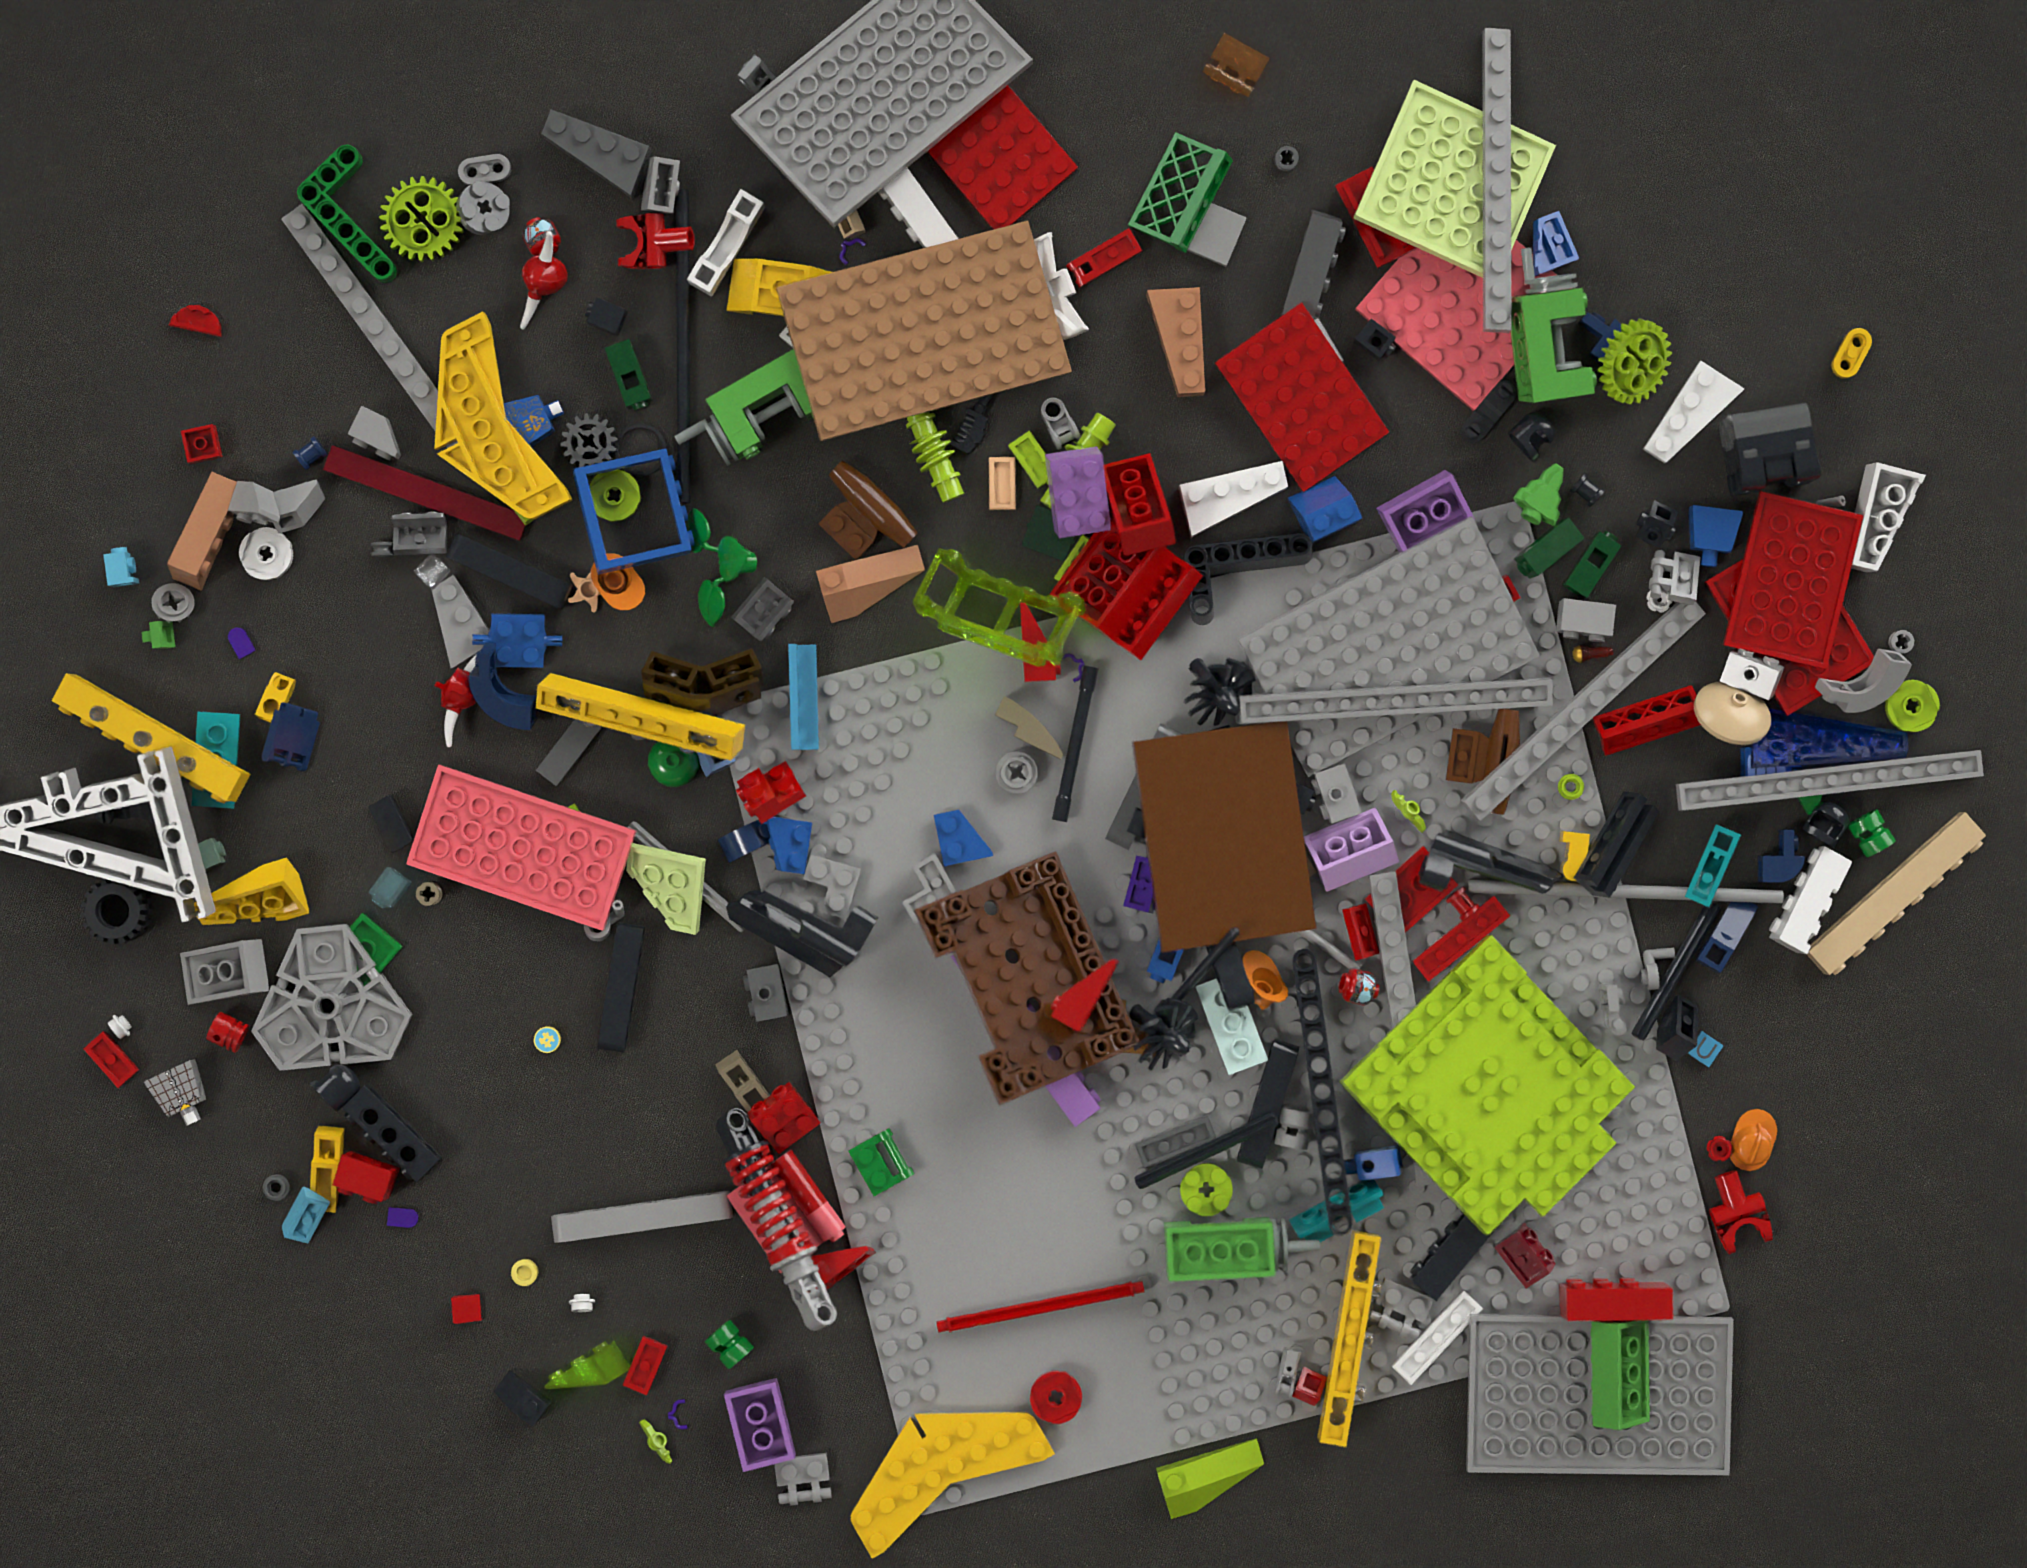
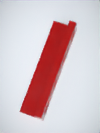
M1692 685L1594 716L1593 723L1599 733L1601 747L1605 756L1701 725L1694 711V701L1697 694ZM1690 696L1692 702L1687 704L1677 703L1679 698ZM1658 705L1667 707L1665 711L1659 713L1652 711L1653 707ZM1633 713L1642 715L1640 719L1634 721L1627 719ZM1608 721L1617 723L1615 727L1606 730L1602 726V723Z

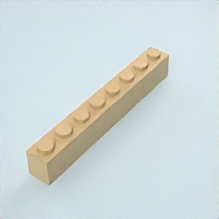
M1966 812L1956 814L1810 944L1811 947L1807 953L1808 957L1824 974H1838L1845 968L1846 964L1844 962L1849 957H1857L1865 950L1864 944L1871 938L1875 940L1885 932L1883 927L1890 921L1894 923L1905 914L1903 909L1910 903L1912 906L1918 903L1924 897L1922 892L1929 886L1931 888L1937 886L1944 879L1942 875L1948 869L1951 871L1956 869L1963 862L1962 857L1968 851L1973 853L1983 844L1981 840L1986 836L1985 833Z

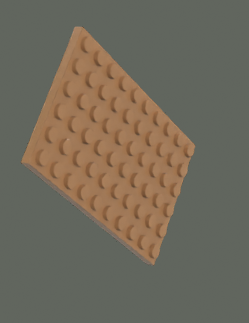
M1028 221L776 288L820 441L1072 372Z

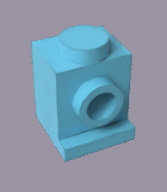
M127 547L113 548L110 554H103L108 586L120 587L139 584V578L133 577V573L136 572L135 559L130 556V553H127Z

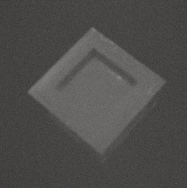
M430 554L414 572L434 590L451 570L436 555Z

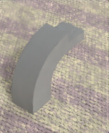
M1877 649L1869 668L1858 678L1846 682L1819 678L1815 688L1823 695L1822 698L1824 700L1837 704L1844 712H1862L1876 707L1892 696L1905 680L1912 664L1900 652Z

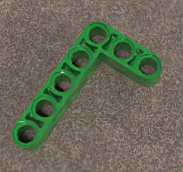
M342 145L300 184L297 190L298 198L378 281L389 283L397 276L396 265L330 198L360 169L363 162L362 156L352 145ZM354 153V161L351 164H344L343 157L345 154ZM328 171H335V179L329 183L325 182V174ZM310 189H316L317 196L311 201L306 200V192ZM330 207L335 208L334 217L328 220L324 219V211ZM352 226V236L342 238L343 228ZM371 245L370 255L361 257L359 253L361 247ZM381 264H389L390 270L388 274L384 276L378 275V267Z

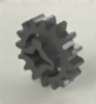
M585 413L584 420L582 421L577 416L575 417L576 424L574 426L570 423L566 424L570 431L569 433L562 432L561 435L567 438V441L562 442L561 446L568 448L564 452V456H572L570 461L572 465L580 462V468L586 465L603 463L605 459L608 461L613 460L609 454L610 452H617L612 443L618 442V438L611 436L616 431L614 427L606 428L609 424L607 419L600 423L599 415L596 414L592 420L589 414ZM587 425L595 426L592 430L583 431L580 429ZM604 433L607 439L606 448H603L601 444V438L604 436ZM581 435L589 439L594 436L593 441L599 449L597 450L591 446L584 448L586 443ZM574 436L578 439L576 451H574L572 443ZM588 454H597L599 456L594 459H583Z

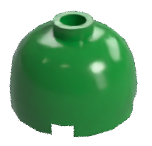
M657 741L652 746L648 755V767L651 775L657 782L667 787H680L688 784L696 777L700 769L697 753L693 750Z

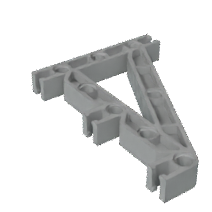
M172 746L162 748L156 752L153 750L138 755L142 771L140 774L95 783L81 788L76 768L67 769L61 773L58 771L41 777L46 795L0 804V850L174 897L177 901L182 922L189 921L196 916L198 918L207 917L216 912ZM153 755L159 756L161 771L158 770ZM58 776L62 778L65 792L62 791ZM160 778L166 781V789L161 786ZM112 788L117 791L118 799L112 795ZM64 799L69 802L70 810L65 807ZM150 801L166 861L38 827L37 825ZM17 810L21 812L22 820L18 818L16 813ZM174 829L179 831L180 840L175 837ZM78 850L83 853L84 860L79 858ZM187 880L193 883L194 890L188 887ZM193 897L197 901L199 907L198 911H195Z

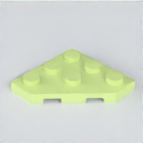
M633 843L627 859L626 871L632 879L635 878L644 889L642 891L654 908L657 907L671 930L693 935L699 932L706 859Z

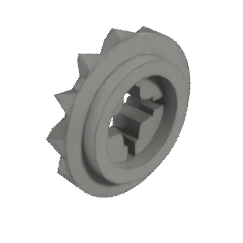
M175 583L166 584L158 588L153 594L152 609L159 619L162 618L168 623L171 621H178L180 623L182 619L189 617L194 609V597L191 591L183 585ZM169 596L174 599L175 603H178L177 611L171 606H167L169 605Z
M1010 752L999 760L996 767V778L1004 790L1010 793H1023L1029 790L1036 782L1037 766L1029 755L1023 752ZM1024 763L1025 765L1022 767L1021 773L1026 780L1017 777L1009 782L1012 772L1007 765L1017 768Z

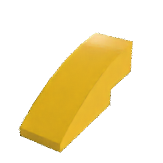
M318 1126L314 1134V1157L311 1162L310 1189L330 1201L326 1212L336 1213L339 1192L337 1191L338 1187L333 1186L332 1183L343 1155L345 1128Z

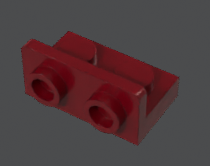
M1525 1223L1521 1224L1515 1232L1494 1246L1526 1289L1550 1274L1556 1265L1552 1253L1542 1246L1538 1241L1536 1232L1532 1228H1528Z

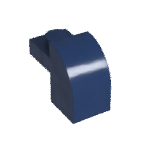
M1587 312L1578 324L1599 338L1587 356L1603 366V363L1598 361V359L1605 357L1606 353L1601 349L1604 347L1608 348L1607 338H1615L1614 330L1621 332V323L1614 319L1607 326L1604 324L1606 320L1595 312L1592 314Z
M756 820L721 837L718 841L728 862L731 863L768 845V839L771 837L767 824H761L759 820Z
M1779 830V856H1758V882H1785L1794 878L1800 872L1805 856H1794V851L1798 850V836L1794 835V830Z

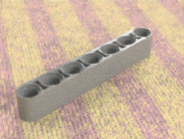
M730 1191L551 1216L554 1242H567L733 1218L732 1204L726 1197Z

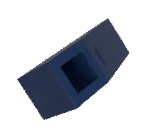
M1730 902L1695 961L1717 974L1721 973L1758 906L1752 902Z

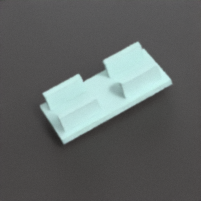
M1217 979L1195 986L1228 1075L1268 1061L1248 1006L1229 1012Z

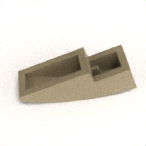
M1004 696L995 716L1018 727L1014 737L1061 760L1063 753L1047 729L1021 705Z
M737 1050L715 1064L719 1074L747 1112L750 1111L755 1103L764 1101L770 1096Z

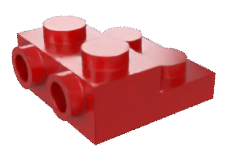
M786 761L774 766L765 774L759 768L746 774L737 781L739 788L735 790L742 802L745 803L743 805L750 817L752 818L756 815L761 824L806 797Z
M790 1082L775 1088L772 1095L764 1101L755 1103L750 1111L747 1112L751 1122L762 1136L769 1141L778 1154L821 1123Z

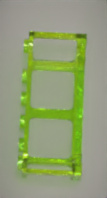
M942 548L938 549L913 599L916 612L923 617L928 616L936 619L939 622L937 627L943 632L1038 667L1044 666L1047 660L1051 661L1053 665L1060 664L1064 656L1062 648L1077 616L1084 615L1085 613L1083 599L1075 593L1060 594L1059 598L1052 595L1043 596L1030 587L1023 586L1021 588L1013 585L1011 581L1005 578L996 579L989 576L983 570L976 569L974 571L966 567L961 553L953 549H948L947 551ZM940 562L959 577L944 609L943 606L932 602L929 596L924 595ZM974 585L1008 598L994 630L954 616L969 586ZM1020 603H1026L1058 616L1056 625L1046 644L1038 641L1034 645L1004 634Z

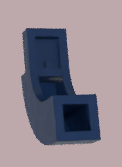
M486 642L482 649L477 651L475 667L469 674L470 689L476 702L495 721L508 727L531 730L537 720V696L515 693L502 684L496 671V643Z

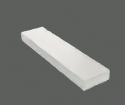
M1462 1290L1424 1330L1418 1339L1391 1365L1392 1368L1412 1385L1466 1328L1470 1322V1314H1479L1483 1308Z

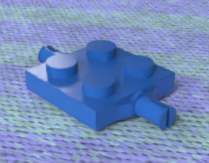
M491 613V627L488 635L472 634V645H484L486 642L496 643V667L543 668L546 646L562 647V635H546L544 614Z

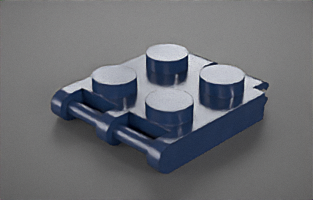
M282 702L279 710L274 711L262 753V760L265 762L275 761L284 767L290 765L297 767L299 771H306L320 722L316 721L318 712ZM274 753L280 754L281 756H280V757L274 756ZM291 758L298 759V762L292 761Z

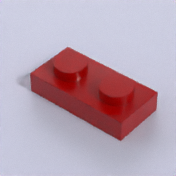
M1364 903L1342 909L1355 961L1380 954L1367 904Z
M106 1031L100 1033L84 1048L85 1052L117 1088L124 1085L139 1071V1068Z
M643 1336L623 1386L647 1395L668 1345Z

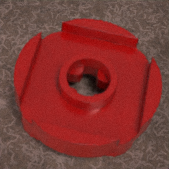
M1047 1371L1041 1374L1031 1386V1407L1034 1413L1046 1422L1053 1424L1068 1422L1076 1416L1081 1407V1387L1078 1381L1066 1371ZM1056 1390L1057 1393H1063L1064 1396L1060 1398L1061 1403L1056 1404L1055 1401H1049V1397L1052 1396L1051 1391Z

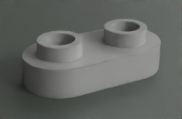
M501 154L468 158L462 161L458 168L460 179L469 186L476 181L488 183L504 181L511 173L510 162ZM498 164L502 165L503 170L500 173H495L494 167ZM470 169L477 170L475 177L468 176Z

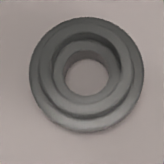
M280 1174L269 1176L263 1184L265 1196L274 1201L285 1198L290 1190L288 1180ZM275 1182L281 1185L279 1192H275L272 1188Z

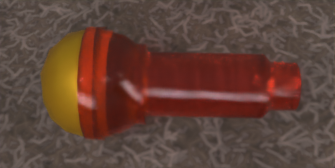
M1579 645L1574 648L1572 655L1576 662L1584 663L1590 660V658L1613 655V648H1589Z

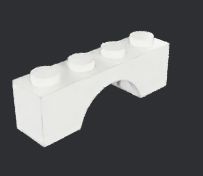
M740 189L727 211L718 234L707 251L699 258L687 278L689 284L711 297L713 296L765 209L762 201Z

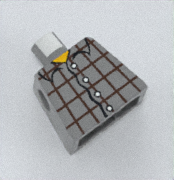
M195 1059L144 1081L168 1117L180 1112L186 1126L201 1120L195 1105L205 1101L206 1096Z

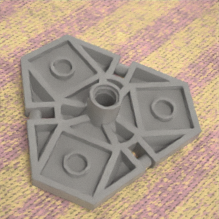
M347 924L300 928L294 934L276 976L279 977L277 984L271 986L251 1030L280 1071L330 1066L332 1062L340 1061V1064L391 1060L395 1055L412 1017V1013L387 981L384 974L380 975L375 969L376 963ZM366 973L371 982L364 986L359 977ZM289 982L296 984L293 992L286 989ZM326 998L331 999L335 1007L331 1013L324 1011L322 1008V1001ZM338 1042L339 1051L332 1052L331 1043Z

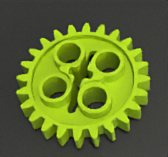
M421 176L420 183H417L411 177L410 185L408 186L401 181L402 189L400 191L392 187V191L395 194L394 197L385 196L390 202L389 205H381V208L387 214L379 216V219L387 224L381 226L380 229L385 232L389 231L384 239L386 241L394 240L390 247L393 250L400 247V256L403 257L409 252L408 258L411 261L414 260L416 255H418L421 262H424L425 255H428L430 260L434 261V253L445 257L443 249L447 248L453 251L450 245L451 241L459 243L460 241L455 235L456 233H464V230L458 226V224H461V217L458 216L459 211L457 212L456 209L458 197L451 199L454 190L451 188L445 191L446 184L444 182L436 186V179L433 177L429 184L424 176ZM428 195V204L423 207L417 206L419 196ZM407 202H410L439 232V236H434L422 222H419V219L406 206ZM402 213H409V222L405 225L398 224V217ZM442 213L447 215L445 224L441 226L435 225L437 215ZM423 231L427 232V241L422 244L417 243V234Z
M1630 320L1629 326L1621 324V332L1613 331L1614 339H1606L1609 346L1608 348L1604 347L1601 349L1606 354L1605 357L1598 359V361L1603 363V366L1598 368L1597 371L1603 373L1599 381L1605 383L1602 389L1608 392L1607 395L1621 403L1632 404L1633 401L1640 403L1641 397L1649 399V391L1656 393V384H1663L1660 378L1662 375H1668V372L1664 369L1665 366L1671 365V362L1666 359L1672 355V352L1666 350L1671 345V342L1665 340L1668 334L1662 332V327L1648 320Z

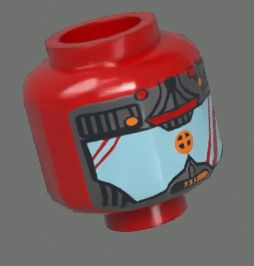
M540 217L533 218L527 222V227L524 229L522 236L530 253L534 256L541 254L547 232L550 231L553 236V254H555L559 249L561 237L554 223L549 219H541Z
M1353 968L1347 973H1343L1338 990L1339 993H1342L1345 1001L1365 1006L1372 999L1377 998L1380 986L1376 984V977L1373 973Z

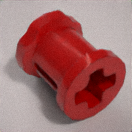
M1464 886L1456 890L1445 900L1447 903H1451L1457 910L1461 921L1465 920L1480 907L1478 903L1474 904L1466 894Z

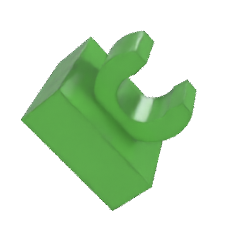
M167 621L149 622L150 631L142 632L143 643H152V649L175 647L172 621L170 623Z

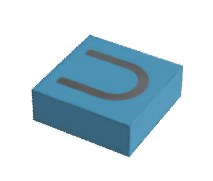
M1700 1031L1697 1036V1046L1689 1051L1688 1054L1705 1066L1710 1067L1723 1045L1703 1031Z

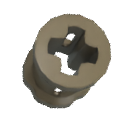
M434 882L423 883L416 890V898L425 906L436 905L443 896L441 886ZM429 887H431V891L435 892V897H431L428 901V897L424 896V891L429 890Z

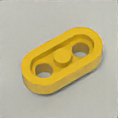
M1856 328L1846 334L1832 360L1831 366L1836 376L1849 378L1858 372L1872 344V338L1868 331ZM1854 338L1860 340L1861 344L1859 347L1853 345ZM1842 361L1848 363L1849 367L1847 370L1841 368L1840 364Z

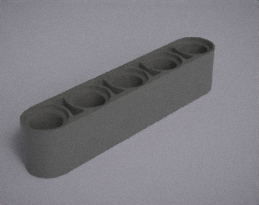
M1160 723L1153 739L1183 734ZM1136 775L1105 837L1106 840L1127 850L1130 849L1136 836L1127 832L1135 808L1141 809Z

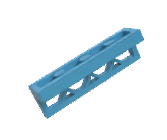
M789 644L791 750H819L816 645Z

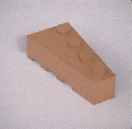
M1200 287L1147 290L1146 296L1166 356L1177 397L1204 396L1205 379Z
M211 472L168 560L167 565L174 580L202 591L217 553L222 546L225 534L231 528L234 520V513L228 511V507L237 484L236 481Z

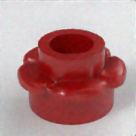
M1715 1136L1713 1140L1707 1143L1706 1147L1707 1151H1709L1708 1156L1714 1161H1726L1733 1149L1731 1142L1723 1136ZM1721 1146L1722 1150L1718 1151L1717 1147Z

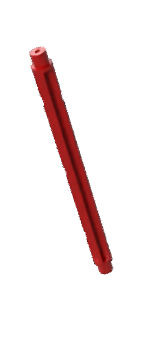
M1129 1281V1283L981 1311L974 1314L951 1318L946 1317L945 1320L936 1321L938 1333L946 1331L951 1333L952 1331L1129 1296L1135 1297L1134 1294L1145 1293L1143 1281L1134 1283Z

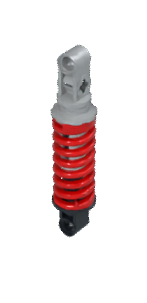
M734 1108L721 1116L716 1122V1129L729 1154L728 1157L722 1160V1163L726 1166L731 1177L734 1176V1185L743 1186L738 1192L739 1197L743 1199L750 1198L744 1204V1208L746 1211H755L750 1217V1221L752 1224H761L757 1228L756 1234L758 1237H767L762 1242L763 1249L773 1250L767 1253L771 1270H781L785 1277L783 1281L785 1285L789 1286L792 1298L799 1308L805 1325L810 1330H820L834 1322L836 1310L827 1294L825 1284L817 1272L819 1268L813 1264L814 1262L811 1259V1255L817 1248L810 1239L804 1241L809 1237L807 1231H798V1227L802 1226L803 1221L801 1218L793 1220L792 1215L797 1212V1207L794 1205L788 1207L786 1202L791 1199V1194L788 1192L782 1194L780 1191L781 1188L785 1187V1181L778 1180L773 1183L771 1181L772 1177L780 1173L779 1168L773 1167L768 1170L765 1168V1165L774 1160L773 1155L768 1154L770 1153L768 1140L758 1142L747 1114L741 1109ZM729 1119L734 1122L735 1127L730 1124ZM817 1311L822 1315V1320L819 1319Z

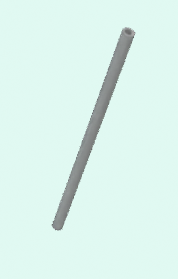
M1468 880L1467 882L1468 893L1600 897L1591 895L1580 883H1554L1547 893L1541 894L1504 881ZM1617 885L1616 890L1610 897L1691 900L1685 897L1689 887ZM1718 888L1712 901L1783 903L1784 894L1783 890Z

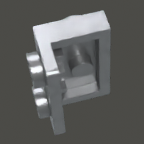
M427 512L425 514L401 513L400 515H392L394 555L447 553L448 526L444 513Z
M764 577L731 618L759 641H762L773 633L775 624L780 618L788 615L794 601Z

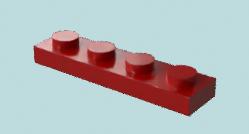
M1493 895L1480 905L1473 914L1460 921L1414 958L1412 963L1429 982L1510 917L1509 913Z

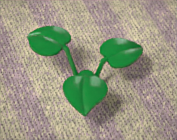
M691 508L688 514V521H686L687 531L691 530L694 538V546H691V551L700 553L704 548L718 552L720 559V574L722 577L715 579L713 583L710 580H704L698 593L701 614L710 626L715 627L725 607L724 594L718 585L723 581H732L738 577L739 573H753L757 568V558L753 552L742 547L731 536L723 537L718 547L709 545L707 543L710 538L709 524L698 509Z

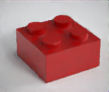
M210 424L181 431L187 463L195 464L222 458L216 425Z

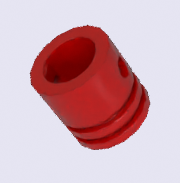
M219 1012L209 1028L206 1040L221 1047L226 1046L227 1050L232 1049V1052L236 1053L245 1040L249 1025H243L242 1021L238 1022V1019Z

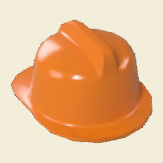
M606 554L607 560L623 557L618 554ZM595 562L593 563L591 568L592 582L610 606L618 610H631L643 601L645 585L633 567L598 575Z
M1251 950L1246 952L1242 957V963L1254 994L1255 1004L1260 1009L1265 1010L1274 1002L1285 1001L1288 997V989L1272 959L1260 951Z
M1759 1109L1749 1110L1739 1118L1731 1139L1733 1149L1730 1159L1741 1170H1757L1766 1164L1771 1155L1777 1136V1126L1769 1113Z

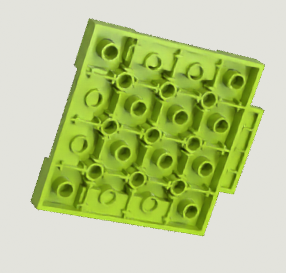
M1486 935L1339 1081L1469 1220L1486 1235H1489L1524 1199L1541 1217H1544L1616 1144V1141L1599 1123L1635 1088L1600 1049H1596L1526 975L1527 972L1492 935Z

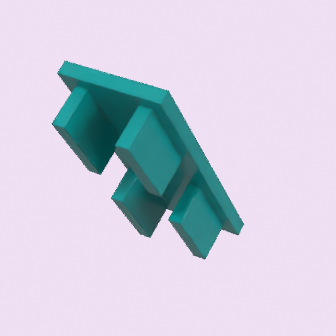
M198 712L196 743L237 766L240 714ZM192 788L191 806L234 809L235 802L226 801L224 804L213 799L210 791Z
M1374 1179L1362 1180L1348 1187L1351 1214L1356 1223L1384 1209L1379 1198L1384 1194ZM1341 1191L1329 1197L1333 1204L1338 1205L1344 1201L1345 1196ZM1325 1200L1289 1219L1299 1239L1319 1240L1320 1243L1334 1236L1328 1225ZM1342 1216L1336 1217L1334 1221L1342 1218Z

